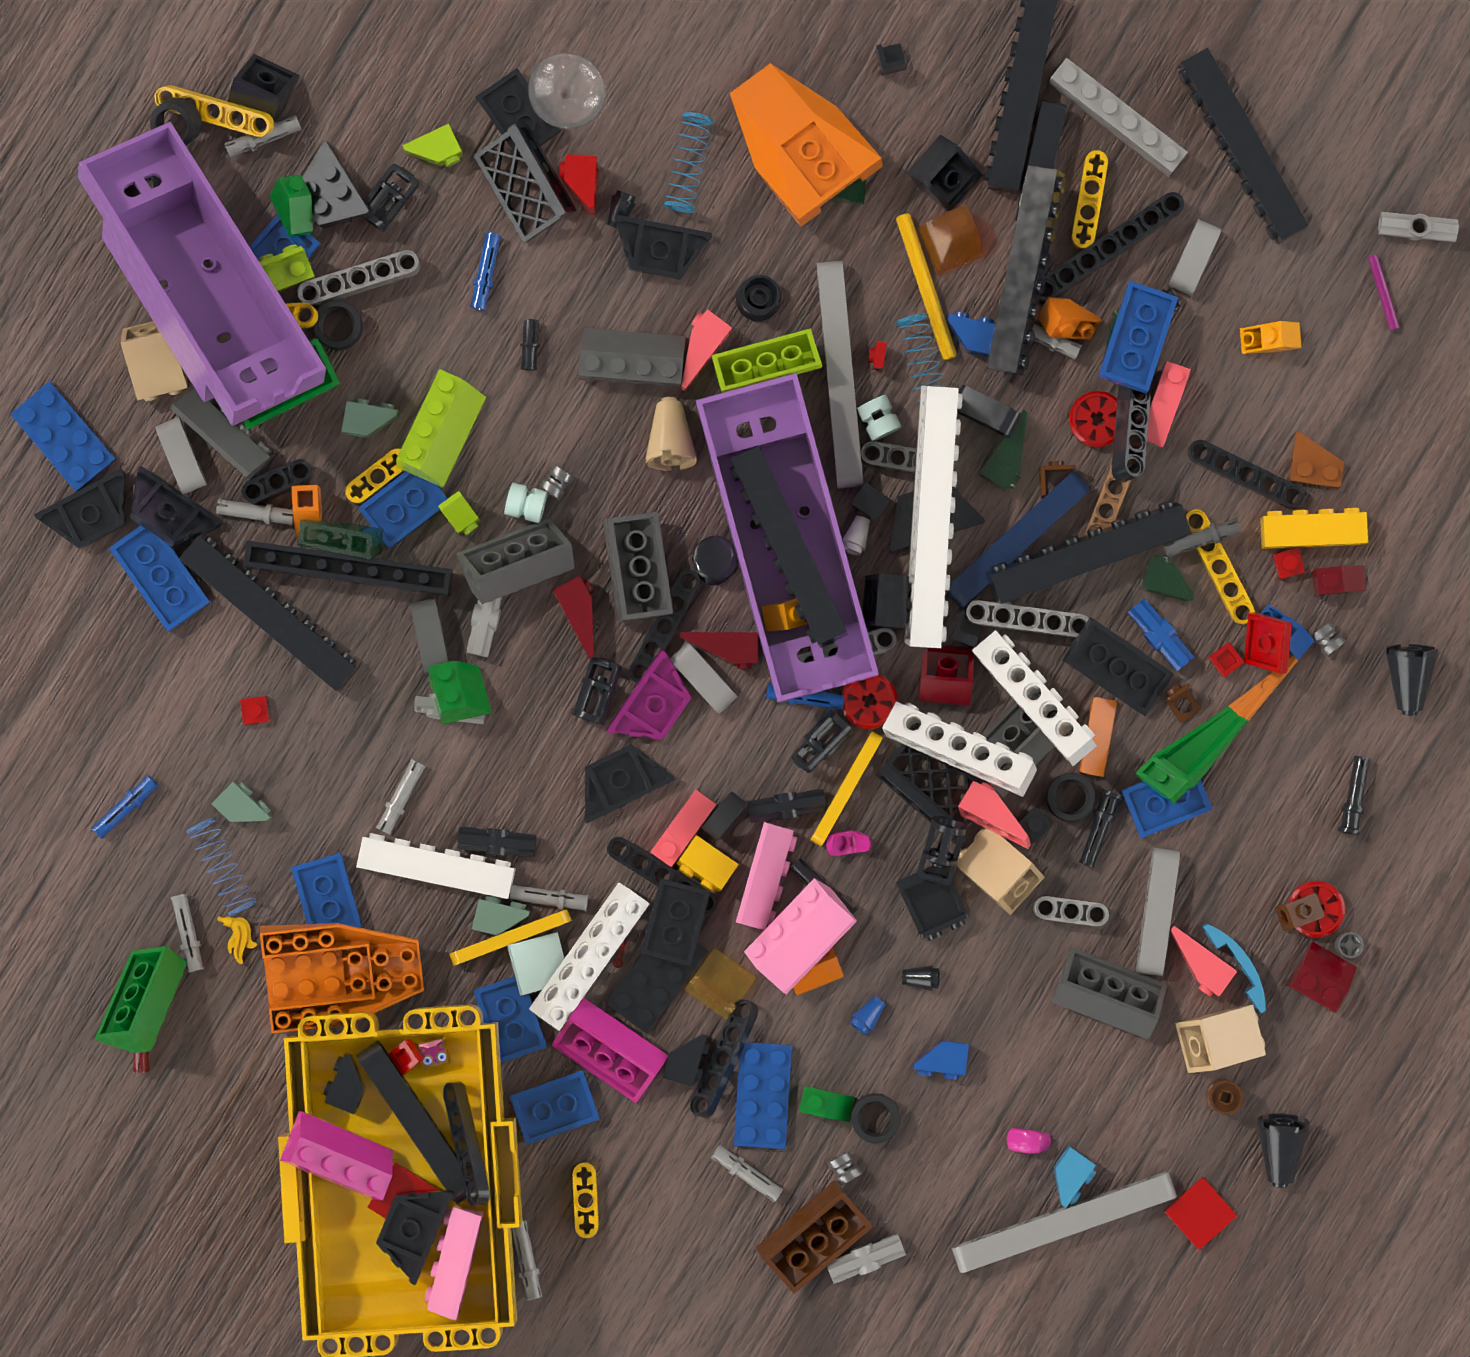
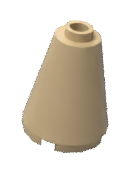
M664 397L656 404L645 458L646 463H648L650 468L664 471H672L671 466L680 465V470L690 468L696 464L697 455L683 405L675 397Z

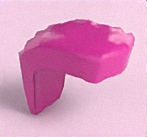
M845 830L829 834L826 840V847L829 855L841 856L869 851L871 840L868 835L859 831Z
M1011 1128L1006 1138L1009 1150L1015 1152L1040 1153L1048 1150L1051 1145L1050 1134L1035 1130Z

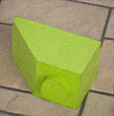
M449 124L402 145L407 155L440 167L446 165V167L458 163L460 161L459 158L463 156Z
M459 491L438 506L459 535L465 533L467 536L478 528L476 523L480 519Z

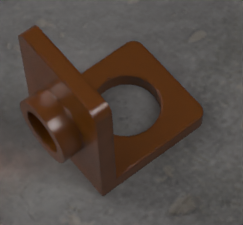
M1050 461L1049 466H1041L1039 468L1040 498L1046 496L1045 472L1074 471L1076 469L1075 465H1064V461Z
M1178 683L1167 691L1169 696L1164 701L1179 722L1182 723L1200 711L1201 706L1188 690L1190 685L1185 684L1181 686ZM1181 698H1186L1191 702V710L1188 713H1181L1177 709V702Z
M1315 893L1275 907L1284 931L1295 929L1324 917L1322 907ZM1283 912H1284V913L1286 914V916H1287L1288 923H1287V921H1286L1285 918H1284Z

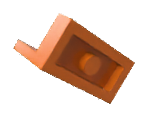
M833 947L793 987L796 995L803 994L844 976Z

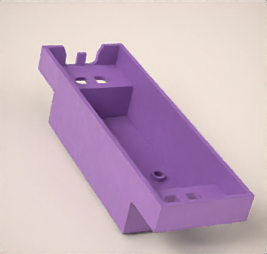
M171 122L78 163V179L103 217V241L203 402L215 398L233 426L324 383L326 367ZM150 176H157L161 179L162 183L151 189L145 179ZM135 184L140 195L135 197L126 196L124 189ZM208 261L214 265L211 268H206L203 263ZM160 282L167 283L168 287L163 289ZM224 334H227L231 337V339L225 343H219L217 341V338ZM277 368L276 371H274V372H272V373H270V374L267 375L268 372H270V371H272V370H274V369ZM255 378L257 379V380H255V381H253V382H251V383H247V382H249V381H251V380H253V379H255Z
M797 373L696 400L712 467L777 703L878 676L879 673ZM765 417L774 418L777 424L776 428L773 431L763 433L760 419ZM750 422L753 436L740 438L736 433L737 427L740 424ZM756 446H759L848 633L847 636L834 641L837 644L838 651L833 656L825 658L822 647L820 648L817 642L812 644L806 632L810 628L809 624L789 630L766 631L761 606L794 599L795 597H790L784 583L788 582L785 573L779 574L773 562L777 558L774 550L768 551L762 539L766 535L763 527L761 526L758 529L750 527V522L753 520L751 514L755 510L751 503L746 505L740 492L744 489L741 480L735 482L729 469L733 466L731 458ZM802 506L809 508L810 512L807 516L800 514L799 510ZM811 646L814 661L808 663L800 662L797 657L798 651Z

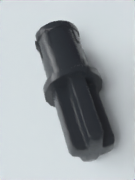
M535 319L524 320L523 343H520V347H522L521 370H537V348H540V344H538L539 322Z

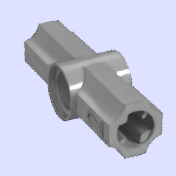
M1381 212L1378 222V235L1406 237L1415 241L1425 239L1455 243L1459 224L1457 219L1428 217L1424 214L1409 215ZM1414 221L1423 224V233L1414 231L1412 227Z
M503 597L481 604L478 600V604H475L471 619L472 630L466 653L489 657L494 631H497L499 624L500 604Z
M898 1234L873 1244L870 1242L852 1249L850 1253L836 1258L827 1268L835 1284L857 1274L864 1275L875 1271L881 1265L903 1257L906 1253Z

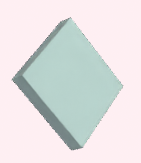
M558 932L507 945L520 996L543 990L564 960Z

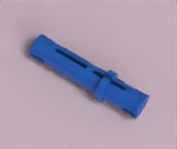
M485 232L477 277L473 279L475 287L470 308L486 311L489 290L493 288L491 281L501 239L499 234Z
M768 683L766 699L777 700L773 684ZM821 691L786 702H789V705L800 703L842 711L844 696L842 694Z
M147 775L132 790H127V795L91 827L92 830L103 839L137 806L141 807L143 805V800L159 787L157 782L150 775ZM141 790H143V792L138 797H136L129 805H127V803L130 800H132ZM123 808V810L110 823H107L115 814H117Z

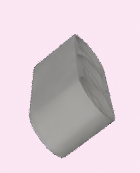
M1200 219L1197 220L1170 279L1169 287L1189 296L1193 295L1222 229Z
M177 417L155 426L182 494L184 495L207 485L206 478L181 418Z
M686 643L670 658L672 664L718 714L738 698L689 643Z
M1041 896L1033 904L1034 914L1038 918L1045 920L1101 926L1109 918L1107 907L1100 903ZM1044 900L1049 901L1052 905V910L1048 915H1042L1038 910L1040 902ZM1068 904H1074L1077 907V915L1072 919L1067 918L1064 914V908ZM1094 907H1099L1103 912V917L1098 922H1094L1090 918V911Z

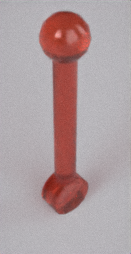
M627 936L619 946L617 958L613 961V966L616 968H621L623 965L622 956Z

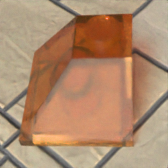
M967 204L946 212L918 227L937 275L985 256L976 225Z

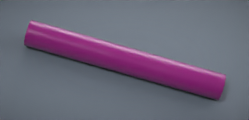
M1378 255L1369 256L1367 258L1390 331L1398 329L1400 326Z

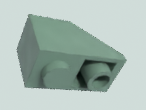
M354 398L353 402L347 401L341 432L345 435L369 439L397 420L400 413L398 410H394V405L379 403V407L369 405L368 400Z
M232 782L212 803L230 822L270 821L273 818L269 814L271 809L261 799L256 802L250 796L253 791L243 782L240 784Z
M486 895L485 900L479 899L472 929L499 935L529 917L531 911L525 910V904L511 901L510 906L500 904V898Z

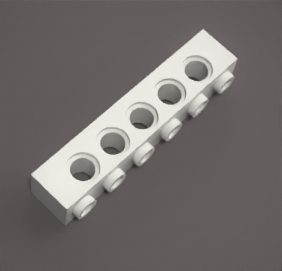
M995 630L972 650L973 653L1069 763L1074 766L1096 747L1092 740L1095 734L1086 724L1082 727L1076 721L1079 717L1070 706L1067 708L1063 707L1060 703L1063 699L1054 688L1048 690L1044 685L1047 681L1038 670L1033 673L1028 667L1031 663L1022 652L1017 655L1012 649L1015 645L1006 634L1001 637ZM1010 657L1007 663L999 664L1002 658ZM1025 675L1023 681L1015 682L1017 676ZM1041 692V696L1037 700H1031L1034 693ZM1057 710L1055 717L1047 718V714L1050 711ZM1066 729H1074L1070 736H1063Z
M896 701L882 727L886 737L1017 795L1024 796L1037 771L1032 757L1022 752H1019V754L1013 753L1009 747L1002 743H990L986 737L979 733H967L963 727L951 722L949 725L942 722V719L933 713L928 712L926 715L919 712V709L906 702L903 705ZM913 724H921L917 730H909ZM935 734H944L940 740H932ZM958 744H966L963 750H955ZM982 753L989 754L986 760H977ZM1003 764H1012V767L1009 770H1000Z
M618 883L529 1010L560 1031L646 910L649 903L629 888Z

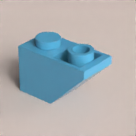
M1069 1145L1054 1165L1059 1201L1065 1208L1068 1204L1072 1206L1081 1195V1192L1078 1191L1083 1183L1088 1184L1096 1174V1171L1093 1170L1096 1165Z

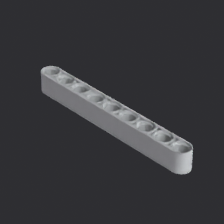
M843 262L817 263V277L837 489L862 487L863 475Z
M1163 1172L1077 1202L1073 1206L1069 1205L1066 1208L1063 1207L958 1244L951 1249L960 1273H964L1172 1200L1177 1197L1169 1172Z

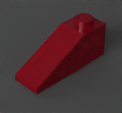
M578 576L554 589L553 592L588 658L592 659L594 657L593 599L590 594L594 593V590L588 579L582 581L581 577Z
M680 632L682 640L732 665H737V669H752V665H758V632Z

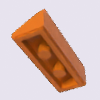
M1092 697L1087 726L1095 734L1092 740L1096 747L1080 760L1078 773L1104 777L1117 701Z

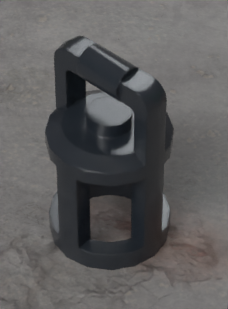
M392 164L365 198L373 214L376 213L386 198L388 200L375 216L361 217L384 233L419 187V181L404 167ZM394 172L407 183H411V186L404 195L400 193L402 188L394 182L391 184L387 183Z
M593 657L590 660L586 675L582 678L581 682L583 684L571 715L605 726V717L613 693L616 692L615 687L621 672L619 664L603 657ZM597 666L612 670L608 683V678L596 675L595 679L593 678ZM596 690L601 692L593 715L587 713L586 710L592 692Z
M829 709L811 731L803 736L805 742L792 755V760L802 771L810 773L822 760L829 761L832 758L831 756L849 738H852L855 732L832 709ZM836 724L840 729L823 745L819 740ZM808 751L814 756L809 762L803 758Z
M934 816L932 818L917 870V875L920 879L939 885H949L952 882L968 828L964 823L944 816ZM935 831H941L937 848H931ZM952 835L958 836V839L954 849V853L952 854L948 851V849L950 846ZM926 859L932 862L931 864L935 867L944 868V866H950L948 875L945 877L934 872L923 871Z

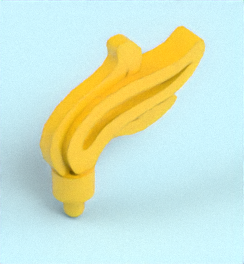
M219 916L217 920L223 922V926L230 927L233 931V935L228 941V952L232 953V948L234 947L236 961L239 964H243L242 957L245 947L252 949L257 946V943L251 940L250 924L242 917L232 918L226 916L224 918Z

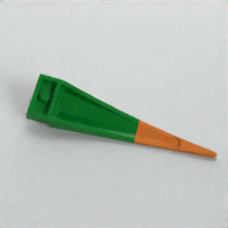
M1291 656L1288 660L1287 673L1279 674L1272 672L1215 716L1155 753L1136 772L1138 778L1175 804L1190 787H1195L1298 660Z

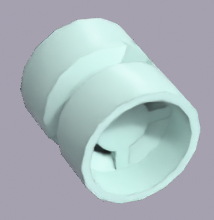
M887 395L877 397L856 409L862 422L868 423L866 430L872 442L902 427L897 415L890 412L892 405ZM882 411L884 416L874 421L872 416Z
M512 482L504 514L516 518L524 515L525 520L540 523L548 492L536 488L529 491L527 486Z

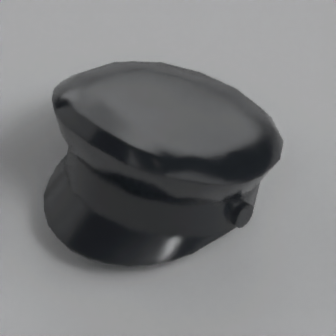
M756 275L746 279L736 293L738 310L747 319L753 321H764L771 318L777 312L781 302V292L778 285L773 279L764 275Z
M709 536L701 540L696 546L692 562L704 583L720 585L735 570L737 554L734 545L728 539L720 536Z

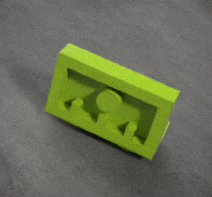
M290 245L282 249L283 253L276 256L267 254L258 259L278 292L315 278L305 249L302 246Z

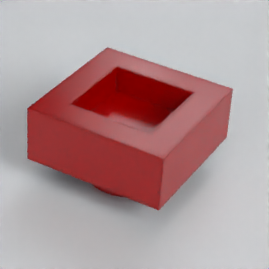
M877 341L875 348L870 347L868 362L873 363L872 370H883L886 342Z
M1299 548L1272 555L1279 580L1305 573Z
M1230 642L1208 657L1222 678L1244 663Z
M267 696L240 699L243 725L270 722Z
M411 1038L404 1040L388 1054L402 1076L408 1074L424 1060Z

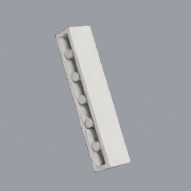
M370 833L369 838H362L356 866L358 868L510 899L511 887L516 868L510 867L511 862L496 859L495 864L485 862L486 857L471 854L470 859L460 857L461 852L445 849V854L435 852V846L421 843L420 848L410 846V841L395 838L394 843L384 841L385 836Z

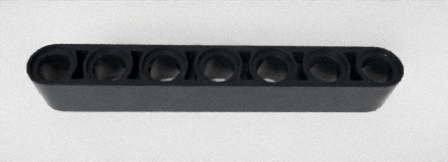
M1177 192L1165 194L1048 273L1043 279L1045 280V285L1051 288L1052 294L1049 297L1058 298L1176 218L1183 210V197ZM1165 201H1176L1178 209L1176 211L1168 210L1165 206ZM1146 214H1153L1157 219V224H1146L1144 216ZM1126 228L1133 229L1136 233V238L1132 240L1126 239L1123 235V230ZM1105 242L1112 243L1115 247V252L1106 254L1102 250V244ZM1090 257L1094 262V266L1092 268H1084L1080 263V259ZM1068 271L1072 274L1073 280L1069 283L1062 282L1059 273ZM1040 295L1038 303L1045 304L1048 297Z
M379 1040L375 1041L356 1054L357 1059L444 1188L454 1191L452 1199L458 1205L467 1198L455 1151L405 1077L401 1075L386 1049Z

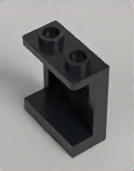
M932 865L923 870L941 874L945 877L948 875L946 866L939 868ZM917 872L896 882L922 939L927 937L928 941L941 936V930L949 926L954 930L966 924L964 919L969 918L964 909L953 882L949 885L927 882L920 879Z

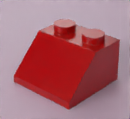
M566 154L565 161L560 162L561 181H565L566 189L590 215H596L597 156Z

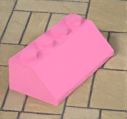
M764 822L736 923L765 930L767 925L769 926L774 921L776 912L771 911L774 901L779 902L783 887L778 885L781 876H787L790 862L785 860L788 851H794L797 837L793 836V830Z
M814 878L744 953L765 977L783 993L787 994L857 920L829 886Z
M455 1204L452 1210L447 1209L443 1225L448 1226L446 1235L440 1236L437 1251H441L439 1262L434 1261L431 1276L435 1277L433 1287L428 1286L424 1302L429 1303L427 1310L456 1320L460 1315L485 1212Z

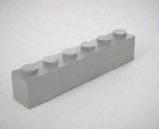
M1068 58L1063 61L1050 78L1049 85L1167 177H1170L1188 153Z

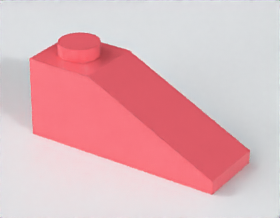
M708 309L704 314L700 312L691 323L694 328L691 332L681 385L682 390L685 392L711 360V355L717 352L732 332V327Z
M1168 361L1165 362L1150 403L1147 443L1163 448L1191 369Z
M973 781L958 806L961 816L1029 849L1031 844L1027 833L995 792L996 790L987 783L979 784Z
M695 790L651 850V853L672 867L717 804Z
M1171 925L1169 931L1195 981L1201 984L1198 989L1209 997L1213 994L1220 996L1237 971L1177 927Z

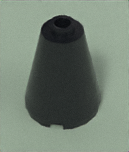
M1401 644L1389 645L1386 647V656L1397 709L1401 710L1403 715H1418V711H1422L1424 708L1438 656V648L1435 649V647L1428 645L1409 644V647H1402L1401 649Z
M1284 1113L1269 1114V1119L1264 1120L1263 1115L1259 1116L1257 1124L1267 1180L1274 1187L1286 1188L1288 1184L1294 1182L1309 1132L1310 1122L1306 1118H1304V1122L1298 1121L1297 1115Z

